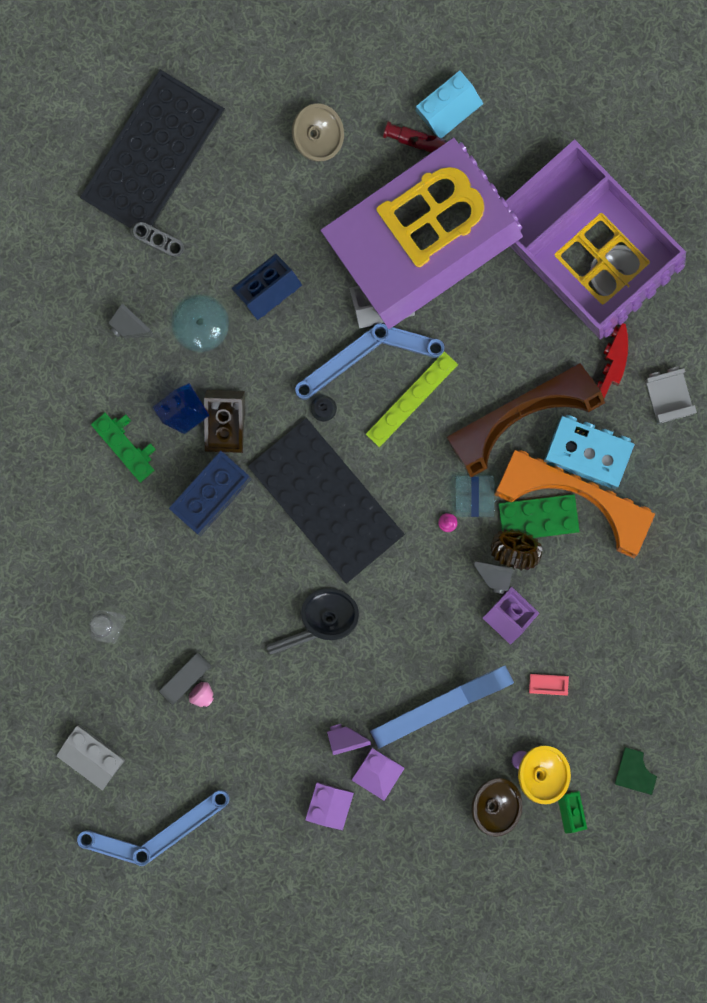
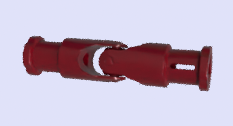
M389 121L383 138H393L398 140L399 143L423 149L430 153L447 143L445 139L427 135L405 126L399 127L391 124ZM417 136V142H413L410 137Z

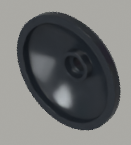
M325 588L313 592L305 599L301 609V619L305 628L315 637L323 640H338L348 636L356 628L359 610L354 599L347 593L338 589Z

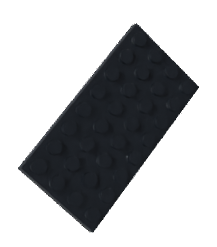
M160 69L80 199L129 229L134 223L143 222L153 227L221 118L225 108ZM138 226L136 233L142 236L144 234L143 227Z
M307 418L248 466L346 584L405 535Z

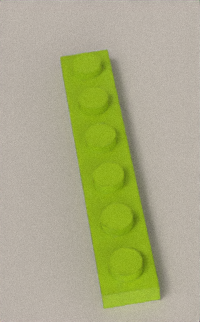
M444 351L366 433V436L380 448L458 364Z

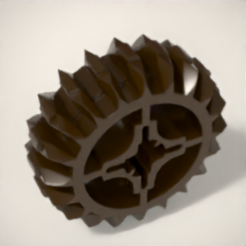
M507 529L498 531V534H495L490 546L491 555L495 557L496 561H500L501 565L504 564L507 567H512L514 570L517 568L520 571L535 568L541 560L543 550L541 543L538 542V539L533 538V535H527L526 532L514 531L513 529L510 531Z

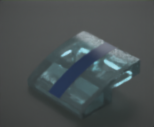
M456 476V517H494V476H473L471 478L470 476Z

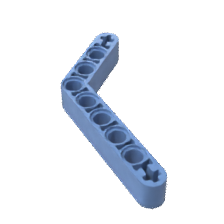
M506 665L468 681L466 684L458 686L444 695L438 696L432 701L371 730L370 733L379 749L471 702L513 684L514 681Z

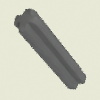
M307 630L268 644L267 650L269 654H274L317 637Z

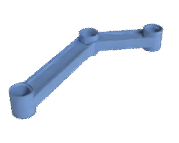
M382 323L376 324L303 381L299 382L295 388L296 395L302 400L309 399L382 343L432 358H439L443 354L444 344L438 339L394 327L388 329ZM383 329L386 335L379 338L375 335V331ZM433 344H437L440 346L441 351L437 354L432 353L430 347ZM307 386L310 391L307 395H301L299 388Z
M224 790L216 791L142 846L91 830H85L80 833L77 842L83 849L144 866L223 809L229 803L230 796ZM217 794H223L226 797L224 804L216 802L215 797ZM84 834L91 836V844H85L82 841ZM138 852H145L147 860L140 861L137 857Z

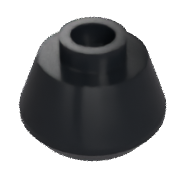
M319 396L313 400L311 413L318 421H329L336 414V403L329 396Z

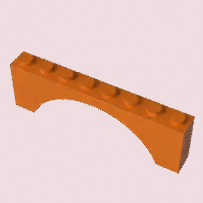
M514 451L494 494L495 496L512 503L524 494L540 489H562L576 493L589 500L604 514L614 533L616 550L631 558H635L638 555L655 516L651 509L645 506L639 507L628 498H619L613 491H604L595 483H586L575 474L569 475L564 473L562 468L557 466L551 467L540 458L534 459L529 457V454L525 451Z

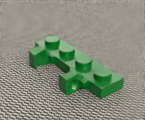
M105 412L91 426L140 483L143 482L155 471L149 464L152 460L149 456L156 451L155 447L150 443L143 450L140 448L136 449L124 435L125 430L123 429L132 420L127 415H124L119 420L116 417L112 420Z

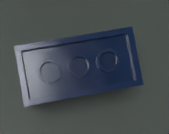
M220 451L169 509L201 537L252 479L228 456Z

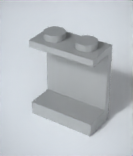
M679 367L668 369V373L665 374L655 372L649 374L650 378L645 380L657 424L697 413L695 405L692 406L684 378L685 369L679 370Z

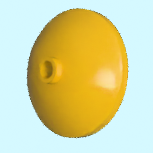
M538 746L531 749L525 754L519 766L518 779L523 793L535 803L551 804L558 801L564 796L570 784L571 772L567 759L558 749L551 746Z

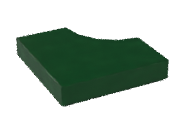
M624 748L615 785L649 795L653 794L657 776L651 774L645 767L643 761L644 752Z

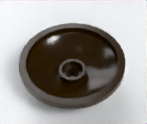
M493 778L484 782L478 788L471 808L472 817L477 828L484 834L493 837L506 835L515 828L522 814V798L518 788L512 782L506 779Z

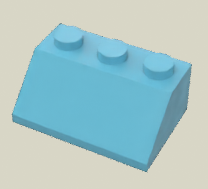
M458 71L419 103L415 111L437 137L442 138L483 105V102L470 81L461 71Z

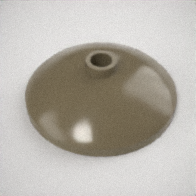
M311 104L301 109L296 115L292 126V137L296 148L305 158L317 162L326 161L333 158L341 149L344 140V128L340 117L332 108L324 104Z

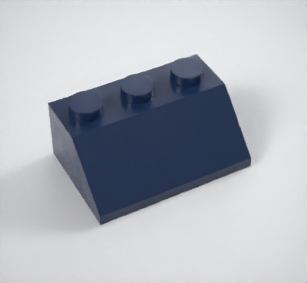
M274 254L231 289L250 313L259 320L285 298L294 293L302 284L292 269L277 254Z

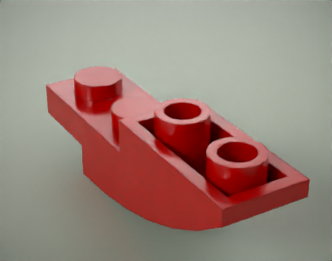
M624 323L620 327H615L612 333L614 340L612 344L608 343L604 350V354H606L605 360L611 362V365L607 363L602 373L605 375L603 382L599 381L597 384L603 398H605L611 383L616 386L620 384L628 356V333Z

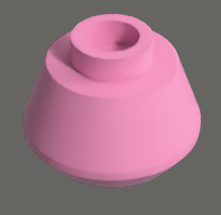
M207 682L197 684L189 694V702L199 707L209 706L214 699L213 691Z

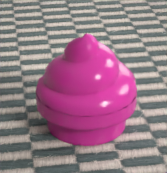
M451 513L443 514L438 521L440 529L444 532L454 531L458 524L457 518Z

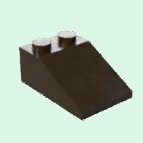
M206 391L204 396L205 452L243 453L245 391Z

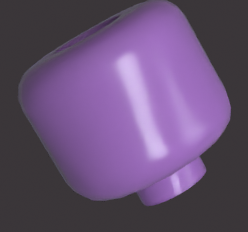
M517 751L513 754L512 764L516 769L519 770L520 763L527 752Z

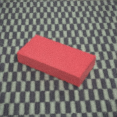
M530 674L529 693L568 696L569 676Z

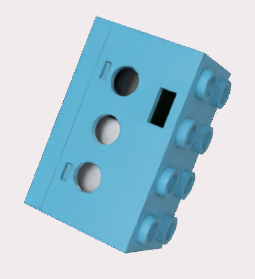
M570 415L562 416L556 426L544 462L615 490L618 488L635 444L631 443V439L625 436L615 437L613 432L609 430L594 429L595 425L584 422V424L576 422L577 418Z

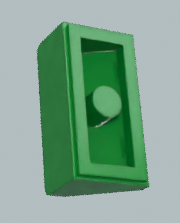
M580 791L564 794L558 800L565 834L586 830L587 825Z

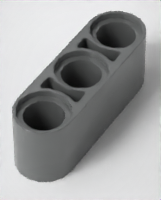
M138 222L130 227V235L134 239L168 256L177 257L184 251V245L181 241L146 223ZM138 226H142L144 229L142 236L136 234ZM156 234L161 237V242L158 245H155L153 242V237ZM172 243L178 246V250L174 254L170 251Z
M198 652L159 693L173 706L212 665Z

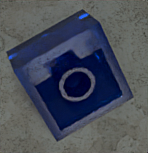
M190 383L175 389L153 406L163 424L183 434L188 433L210 416Z

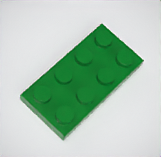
M575 494L512 503H499L502 531L504 529L508 531L511 529L514 531L519 530L523 533L526 532L527 535H533V538L580 532Z

